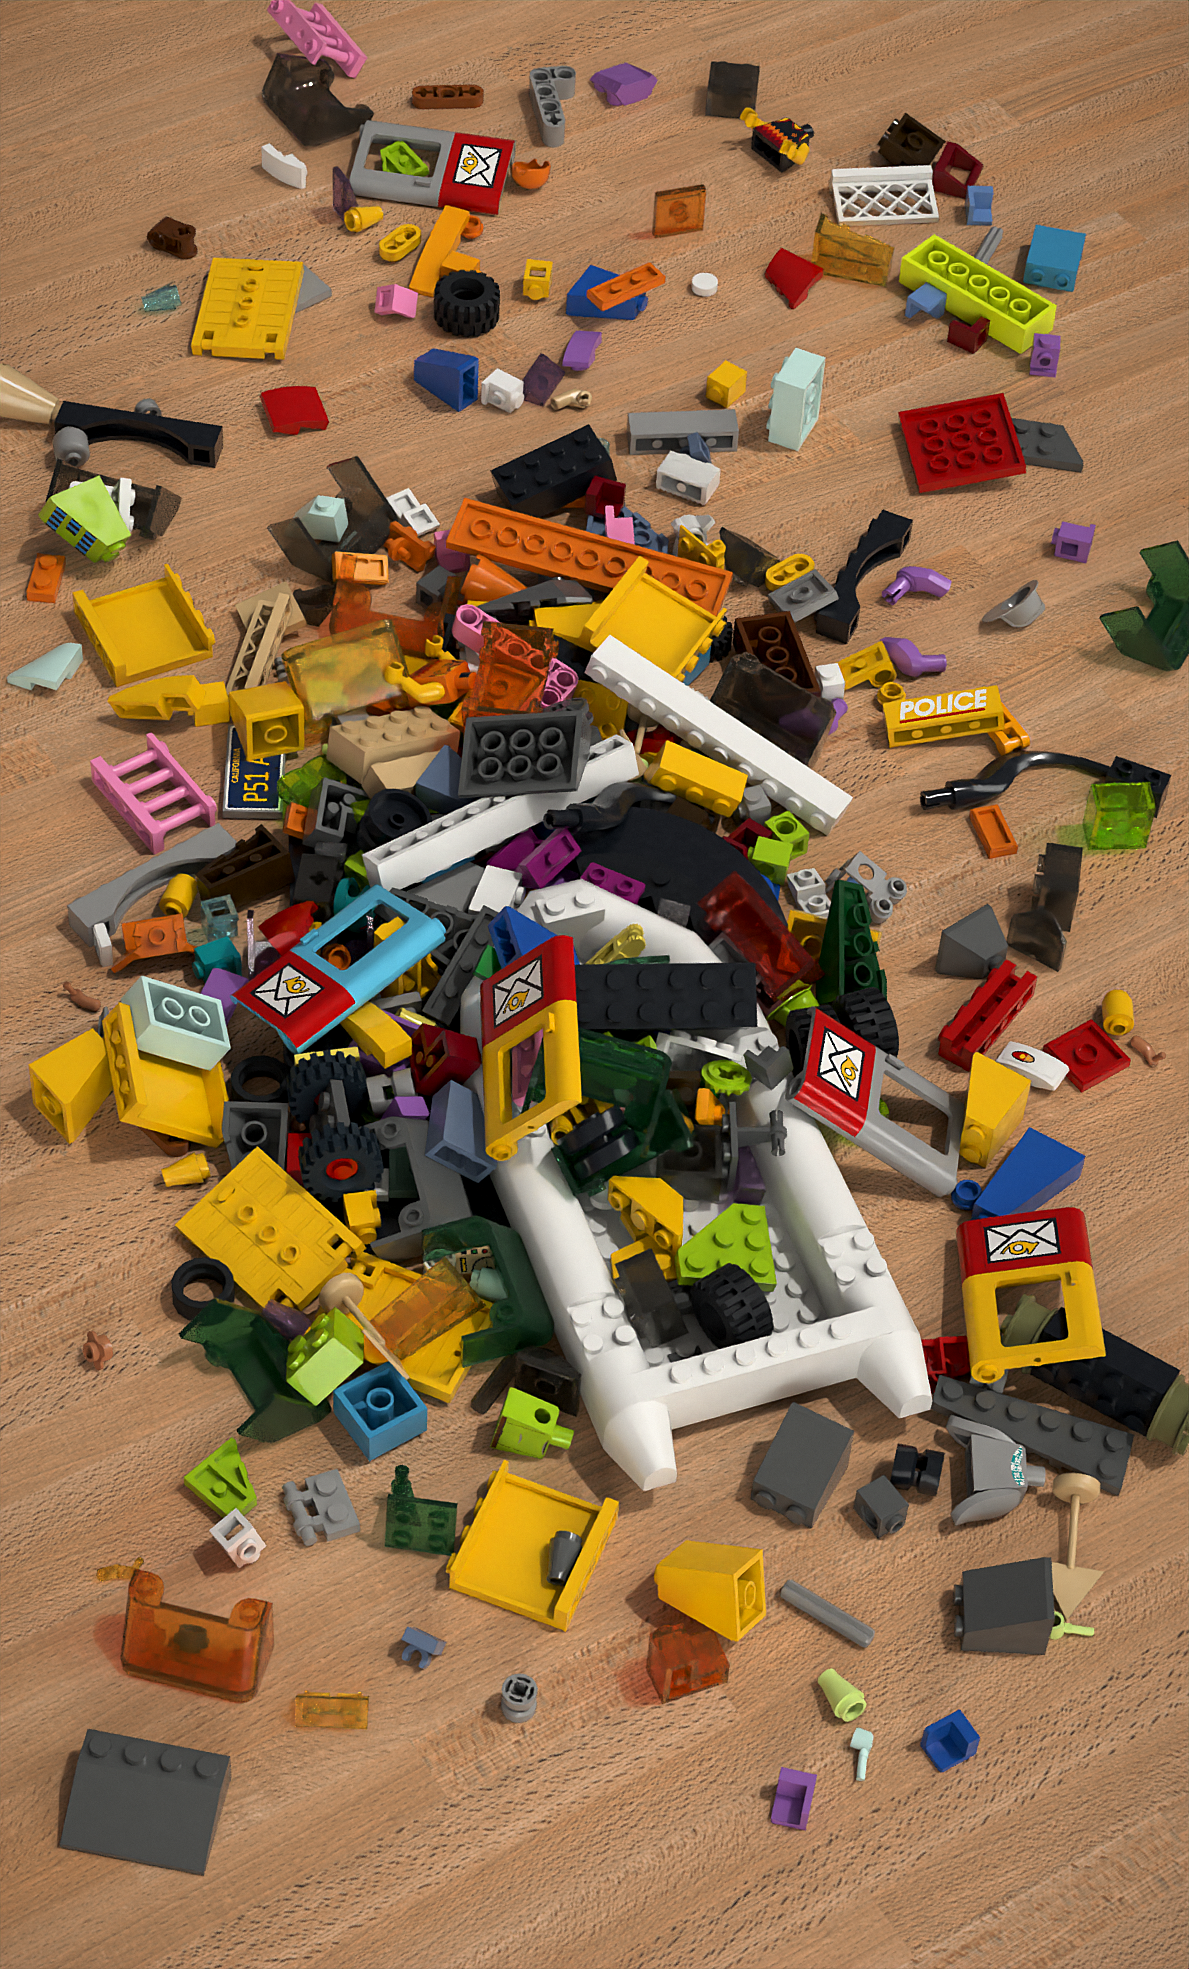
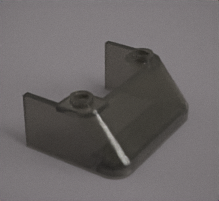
M358 456L331 463L327 466V469L341 488V491L335 498L344 499L348 526L339 542L322 540L317 545L299 517L270 524L267 527L293 566L334 585L346 582H333L332 553L336 551L374 554L387 540L390 534V523L398 522L397 514Z
M57 458L45 502L51 496L69 489V485L73 481L85 482L100 476L104 485L114 487L119 479L79 469ZM131 483V489L135 490L134 504L130 506V516L134 517L133 530L140 531L139 536L150 540H156V536L162 537L179 510L182 497L159 485L152 489Z

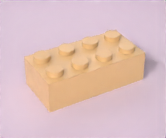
M416 706L411 710L393 711L391 714L383 716H369L364 720L346 721L341 725L331 726L326 759L362 784L370 766L378 762L384 763L401 757L407 758L424 752L441 750L444 744L450 746L458 753L461 731L451 725L448 720L435 714L429 707Z

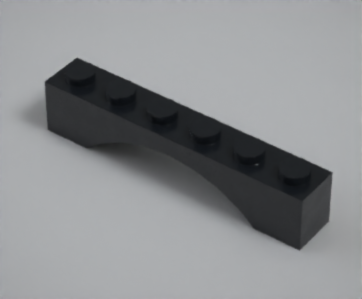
M63 401L54 422L55 434L65 427H75L84 431L89 445L109 440L143 441L169 449L192 465L216 468L223 449L222 426Z
M882 510L877 519L873 518L871 520L868 534L866 536L862 535L856 553L852 552L850 554L845 571L840 570L834 589L839 599L815 612L814 621H817L816 634L848 644L858 627L860 604L856 597L858 584L877 566L899 558L911 538L912 519Z

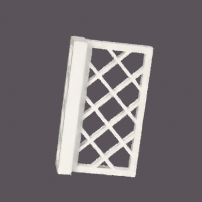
M931 165L832 169L829 190L830 194L833 195L838 227L938 223L939 214L931 179L933 174ZM927 190V193L922 197L914 191ZM901 191L903 194L897 198L889 192ZM876 192L878 195L872 199L864 193ZM851 193L853 196L847 200L839 194ZM907 196L917 202L913 207L903 202ZM884 197L892 204L886 208L878 203V201ZM858 198L867 203L863 209L853 204ZM898 206L907 213L905 215H897L892 211ZM924 206L931 211V214H922L917 210ZM873 207L882 214L880 216H872L867 212ZM848 208L857 215L855 217H843V212Z

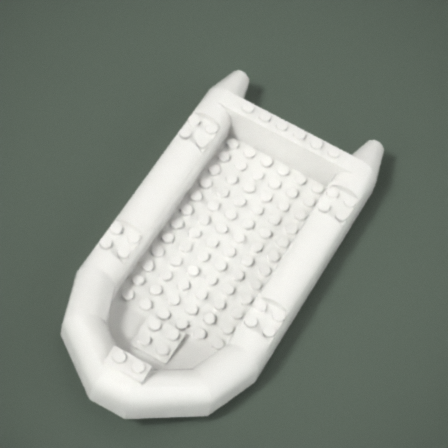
M583 879L530 891L517 910L558 936L567 935L573 937L574 948L580 964H585L615 935H618L624 928L633 923L643 927V938H645L646 946L638 957L628 958L626 964L722 963L697 933ZM474 976L461 996L460 1034L477 1038L482 1057L480 984L483 980ZM758 1003L757 1027L736 1030H678L693 1036H701L734 1046L733 1053L742 1056L747 1050L758 1056L768 1046L776 1051L780 1049L777 1038L772 1033ZM607 1031L578 1032L583 1044ZM609 1031L622 1050L649 1036L646 1031H641L635 1040L631 1042L613 1031ZM511 1048V1049H510V1072H511V1097H512V1048ZM703 1052L698 1071H700L701 1076L702 1067L714 1060L733 1061L746 1069L747 1066L744 1056L742 1061L739 1062ZM481 1064L462 1086L478 1094L484 1114L483 1071ZM792 1072L773 1090L752 1077L749 1091H743L741 1095L731 1093L729 1097L725 1093H721L718 1099L726 1109L725 1114H728L729 1102H736L737 1127H770L769 1113L776 1110L777 1121V1113L780 1110L783 1112V1126L787 1128V1137L784 1139L786 1153L782 1156H779V1147L777 1156L772 1155L771 1141L738 1148L734 1191H727L726 1179H721L720 1162L723 1159V1151L719 1150V1140H712L701 1125L700 1139H694L692 1143L686 1145L676 1143L675 1139H662L657 1144H651V1147L631 1172L618 1175L661 1178L683 1196L682 1246L733 1203L765 1206L777 1281L774 1292L762 1291L773 1317L774 1329L770 1336L719 1349L706 1336L697 1321L695 1313L673 1314L663 1286L616 1288L612 1280L611 1253L634 1243L620 1219L621 1211H617L614 1208L601 1210L590 1203L588 1189L595 1178L593 1175H590L583 1180H579L572 1168V1164L581 1154L578 1151L572 1155H564L560 1146L552 1141L548 1131V1123L517 1141L518 1152L508 1160H497V1168L489 1174L600 1443L607 1454L643 1491L676 1482L677 1468L672 1429L857 1378L898 1418L931 1410L932 1395L920 1334L888 1271L887 1263L882 1258L875 1244L874 1236L869 1232L815 1119L785 1099L786 1090L794 1079ZM635 1086L626 1088L635 1097ZM635 1098L624 1111V1113L631 1112L634 1118L636 1107ZM512 1101V1119L537 1105L538 1102L535 1101L518 1107ZM699 1345L702 1354L690 1357L695 1353L696 1346ZM677 1352L681 1357L690 1358L671 1363L667 1355Z

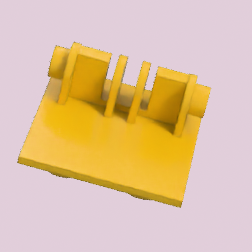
M680 525L677 557L724 569L725 559L723 556L726 546L723 541L716 539L706 546L688 529Z
M578 680L573 698H585L590 706L589 712L594 716V721L590 725L598 727L603 740L616 734L620 736L619 730H624L629 702L619 698L602 684Z

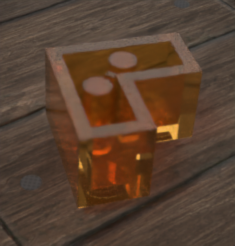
M680 1623L673 1626L663 1625L650 1633L646 1671L661 1704L728 1682L730 1664L714 1630L704 1633L694 1632L688 1635L684 1624Z

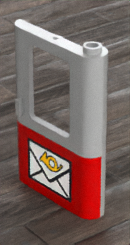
M366 120L365 125L361 124L359 131L360 143L349 179V195L443 208L447 205L472 212L499 214L500 201L509 165L512 166L515 159L516 140ZM397 141H404L410 148L440 152L434 175L427 178L365 169L364 166L371 143L391 145Z
M815 1006L810 1007L807 1010V1014L812 1017L803 1071L789 1084L785 1099L937 1197L952 1193L958 1182L956 1176L964 1104L905 1066L904 1062L893 1055H888ZM883 1074L923 1098L948 1116L945 1155L893 1123L879 1112Z

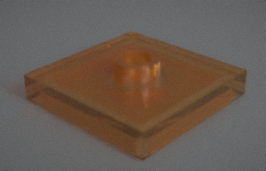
M704 184L655 192L652 226L654 238L703 231L707 190Z

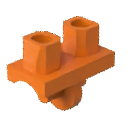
M397 521L391 522L389 526L390 534L384 543V547L388 549V557L394 561L401 559L417 572L424 571L426 561L433 559L436 545L430 541H422L418 538L417 532L410 526L404 527Z

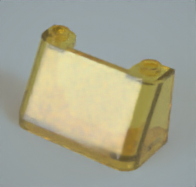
M390 619L379 620L301 644L284 651L281 655L288 684L304 707L305 734L323 733L332 723L333 717L387 701L389 705H395L396 708H403L409 705L407 694L401 689L402 685L390 684L385 680L386 668L392 662H398L404 666L402 676L406 678L410 675L394 622Z

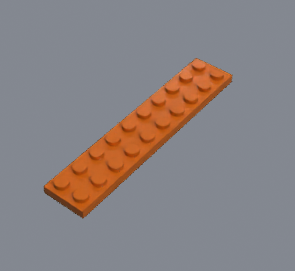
M464 498L446 540V548L473 556L481 554L491 561L551 578L563 577L565 580H576L581 586L609 594L637 558L641 556L649 561L645 571L646 574L716 617L721 611L733 579V572L468 498Z

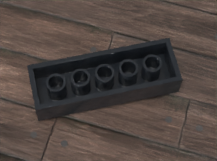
M755 963L575 964L578 1032L670 1031L673 1029L736 1030L757 1027Z

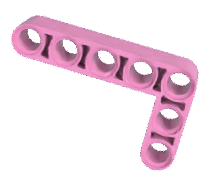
M465 604L458 608L452 625L454 638L489 661L542 679V686L523 707L521 714L538 713L554 703L573 698L578 683L577 673L573 669L476 606Z

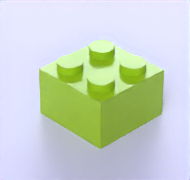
M336 1307L327 1314H320L312 1323L311 1329L304 1336L298 1335L288 1346L286 1382L313 1405L317 1406L363 1363L364 1333L362 1329Z

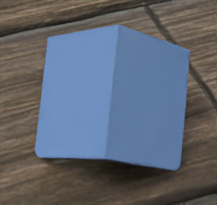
M967 186L965 199L967 225H992L993 186Z
M926 282L907 297L905 316L911 318L920 310H923L937 319L944 315L947 294Z

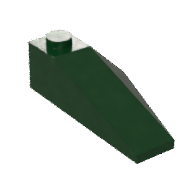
M840 879L835 881L816 972V1000L819 1006L828 1004L832 1007L835 997L869 987L878 988L887 999V978L885 970H880L876 952L880 950L877 941L873 942L869 928L872 919L863 885Z

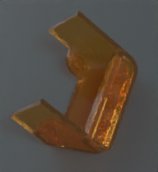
M343 554L329 623V631L332 637L341 642L386 650L421 659H431L432 657L425 654L426 639L432 642L434 635L444 637L443 620L446 613L455 614L462 577H447L443 602L432 603L426 609L424 621L370 610L372 603L370 591L363 585L353 583L358 555Z

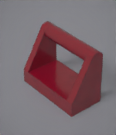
M947 141L933 172V189L935 192L966 199L967 186L976 185L984 166L959 144ZM952 167L971 171L965 185L950 174Z

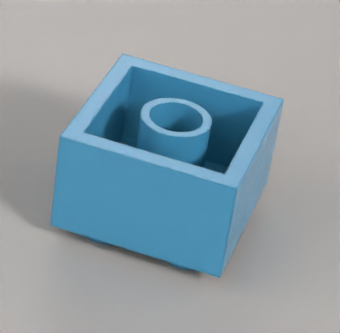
M389 1361L333 1390V1413L369 1461L427 1431L428 1408L408 1381Z

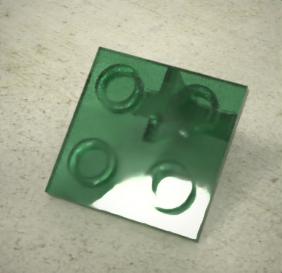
M398 1465L395 1467V1479L391 1482L392 1494H388L385 1547L451 1556L455 1551L458 1503L414 1497L411 1482L408 1480L409 1468L405 1465Z

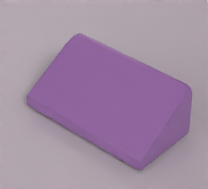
M213 968L200 994L221 1000L227 1026L238 1002L234 1004L231 1001L230 995L249 980L223 969Z

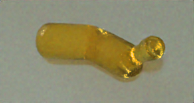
M141 1557L136 1558L132 1567L114 1564L99 1568L96 1572L97 1579L101 1582L116 1578L135 1579L139 1576L138 1569L143 1565L144 1560Z

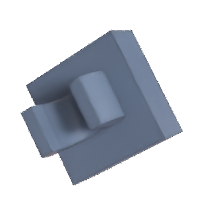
M698 432L688 435L689 446L681 448L680 453L687 454L695 460L712 464L710 450Z
M407 1626L401 1640L411 1645H408L403 1650L402 1659L410 1661L412 1654L418 1650L422 1655V1660L418 1667L426 1669L431 1663V1654L441 1655L447 1642L416 1627Z

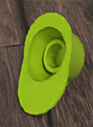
M812 985L807 986L778 1006L765 1018L766 1021L775 1020L785 1027L790 1011L819 1006L818 1001L810 990Z

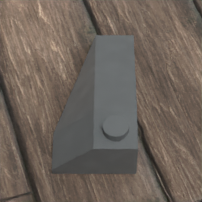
M554 577L546 582L476 607L491 617L496 616L499 622H528L533 620L534 608L592 604L593 600L592 596L576 580Z
M392 887L389 892L431 919L437 918L445 927V942L430 952L432 955L430 957L431 960L445 972L477 915L459 911L457 908L449 905L446 907L428 901L427 898ZM378 904L373 910L385 923L390 922L397 916L405 923L408 922L407 919L383 904Z
M224 1101L222 1135L232 1170L258 1146L287 1173L288 1133H291L290 1125L292 1119L288 1103Z

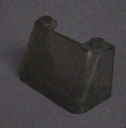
M277 53L262 89L263 101L304 146H318L360 131L361 124L365 125L366 120H371L374 112L365 104H357L354 108L345 107L329 90L334 81V72L325 59H318L316 65H314L304 56Z
M748 652L736 654L730 659L710 699L711 703L810 769L816 764L837 713L831 701L822 697L818 698L760 663L755 655Z

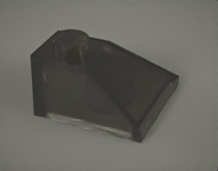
M721 527L719 531L720 539L726 546L724 553L726 570L733 572L734 577L732 580L746 588L748 584L759 588L765 583L766 571L783 560L746 536Z
M529 1345L520 1350L516 1355L514 1388L553 1404L561 1412L576 1417L579 1412L582 1374L561 1355L555 1354L552 1350Z

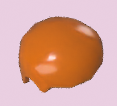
M536 159L531 160L529 163L522 161L514 162L511 166L510 174L517 185L527 189H537L547 182L551 165L549 161H545L541 166Z

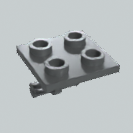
M729 1102L728 1114H722V1131L719 1132V1150L723 1151V1159L720 1162L721 1179H726L727 1191H734L738 1148L771 1141L772 1155L777 1156L778 1147L779 1156L786 1153L784 1139L787 1137V1128L783 1126L782 1111L778 1110L777 1121L776 1110L769 1113L770 1127H737L736 1102Z

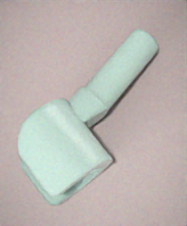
M859 1727L854 1732L850 1747L860 1750L856 1780L865 1781L867 1759L873 1744V1734Z

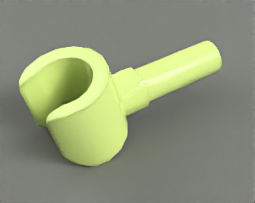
M1054 1611V1624L1058 1626L1052 1627L1051 1639H1059L1064 1633L1086 1636L1094 1635V1628L1065 1623L1063 1615Z

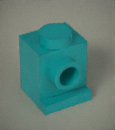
M228 936L194 948L195 962H192V969L198 980L202 979L206 983L213 968L223 969L242 976L241 956Z

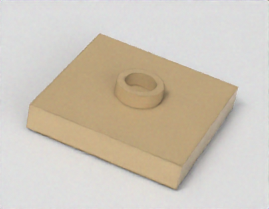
M287 581L235 605L246 630H248L258 600L276 602L279 593L290 595L293 610L284 636L307 626L306 620ZM263 610L261 618L264 623L269 621L272 611ZM264 632L253 637L252 642L256 647L260 646Z

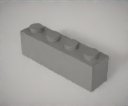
M735 409L628 413L626 434L630 455L669 454L670 450L680 453L681 448L689 446L687 436L698 432L710 452H737L739 428Z

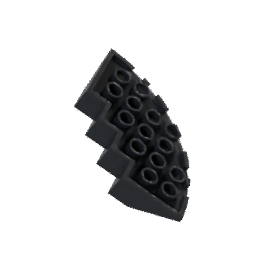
M631 806L625 820L617 826L589 833H571L582 850L575 857L580 877L590 863H596L644 883L645 891L638 900V906L647 910L654 908L657 915L685 928L692 926L693 932L697 933L707 946L722 932L733 942L739 943L788 928L779 902L755 866L722 837L695 822L663 811Z

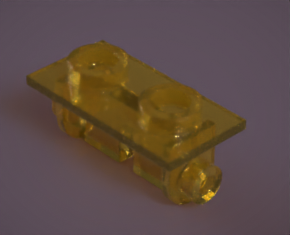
M304 1690V1694L297 1693L295 1726L368 1729L369 1696H362V1692H358V1694L337 1693V1697H330V1693L308 1692V1690Z

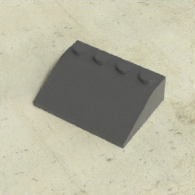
M574 710L466 718L458 789L459 799L577 791L589 758L592 732L584 711Z
M87 1729L76 1766L60 1847L204 1876L232 1777L230 1756Z

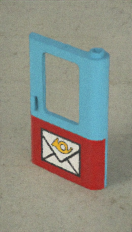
M375 884L318 929H313L300 939L301 942L231 994L230 999L234 1004L240 1003L276 1029L289 1050L294 1054H300L445 942L444 934L446 929L437 918L431 919L380 885ZM378 904L385 905L408 920L405 925L346 970H339L315 953Z

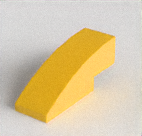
M194 675L171 676L150 680L126 688L109 696L108 703L119 718L170 720L173 711L199 712L206 691Z
M369 1001L340 1022L367 1056L373 1054L384 1069L412 1055V1039L388 1014Z

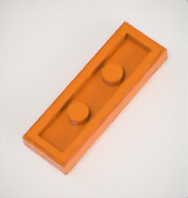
M648 262L588 289L587 298L603 312L664 284L666 276L652 263Z

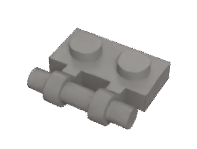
M338 1469L305 1478L307 1491L304 1492L298 1491L295 1483L292 1481L282 1486L285 1494L283 1498L286 1509L292 1512L295 1519L293 1526L296 1534L302 1537L306 1546L317 1542L315 1533L320 1531L324 1532L327 1542L360 1532V1522ZM313 1505L317 1516H308L305 1510L306 1507Z

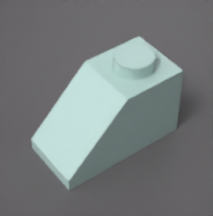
M317 495L295 513L286 530L287 534L339 542L348 526L344 499Z

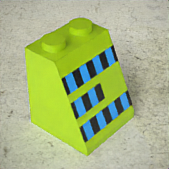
M100 476L51 496L38 514L47 526L93 563L104 560L106 563L117 558L120 555L118 552L126 547L125 543L131 536Z

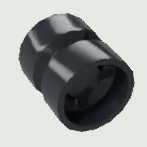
M898 1443L890 1482L897 1489L908 1491L913 1486L916 1487L918 1493L937 1496L945 1453L929 1449L919 1453L915 1446Z

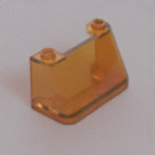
M483 622L481 636L484 638V646L479 650L480 663L471 697L464 698L461 709L464 735L466 718L543 713L541 704L552 658L557 659L559 642L554 641L553 628Z
M135 1568L129 1582L120 1654L123 1670L136 1678L234 1703H245L255 1698L274 1649L273 1604L255 1598H246L236 1603L230 1617L225 1618L162 1602L165 1591L163 1580L152 1572Z

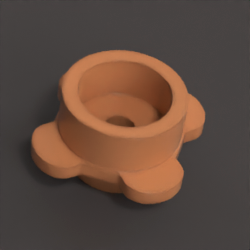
M92 1330L87 1333L88 1340L83 1345V1353L88 1362L94 1363L96 1370H102L104 1368L103 1362L112 1358L113 1348L106 1335L101 1334L97 1336L96 1332Z

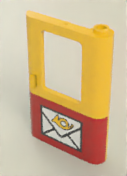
M559 935L548 939L480 984L485 1151L487 1155L498 1161L508 1160L518 1152L517 1141L538 1130L539 1127L582 1102L574 943L571 936ZM543 1029L546 1096L542 1102L512 1119L510 1049Z
M1065 1207L969 1220L958 1226L956 1229V1241L971 1375L976 1381L987 1384L996 1382L1002 1378L1005 1369L1041 1366L1043 1364L1106 1356L1086 1218L1080 1209ZM1060 1280L1068 1337L1058 1341L1004 1347L1001 1344L995 1289Z

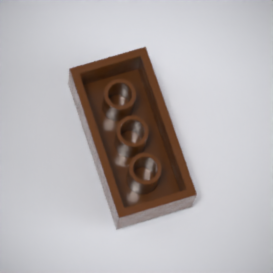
M790 611L735 618L732 643L762 724L781 721V715L803 706L819 707L821 690Z

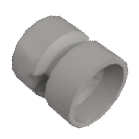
M411 1067L393 1071L392 1076L389 1078L385 1074L366 1078L368 1094L375 1118L382 1117L393 1100H388L386 1089L392 1087L394 1097L418 1096V1093L415 1092Z

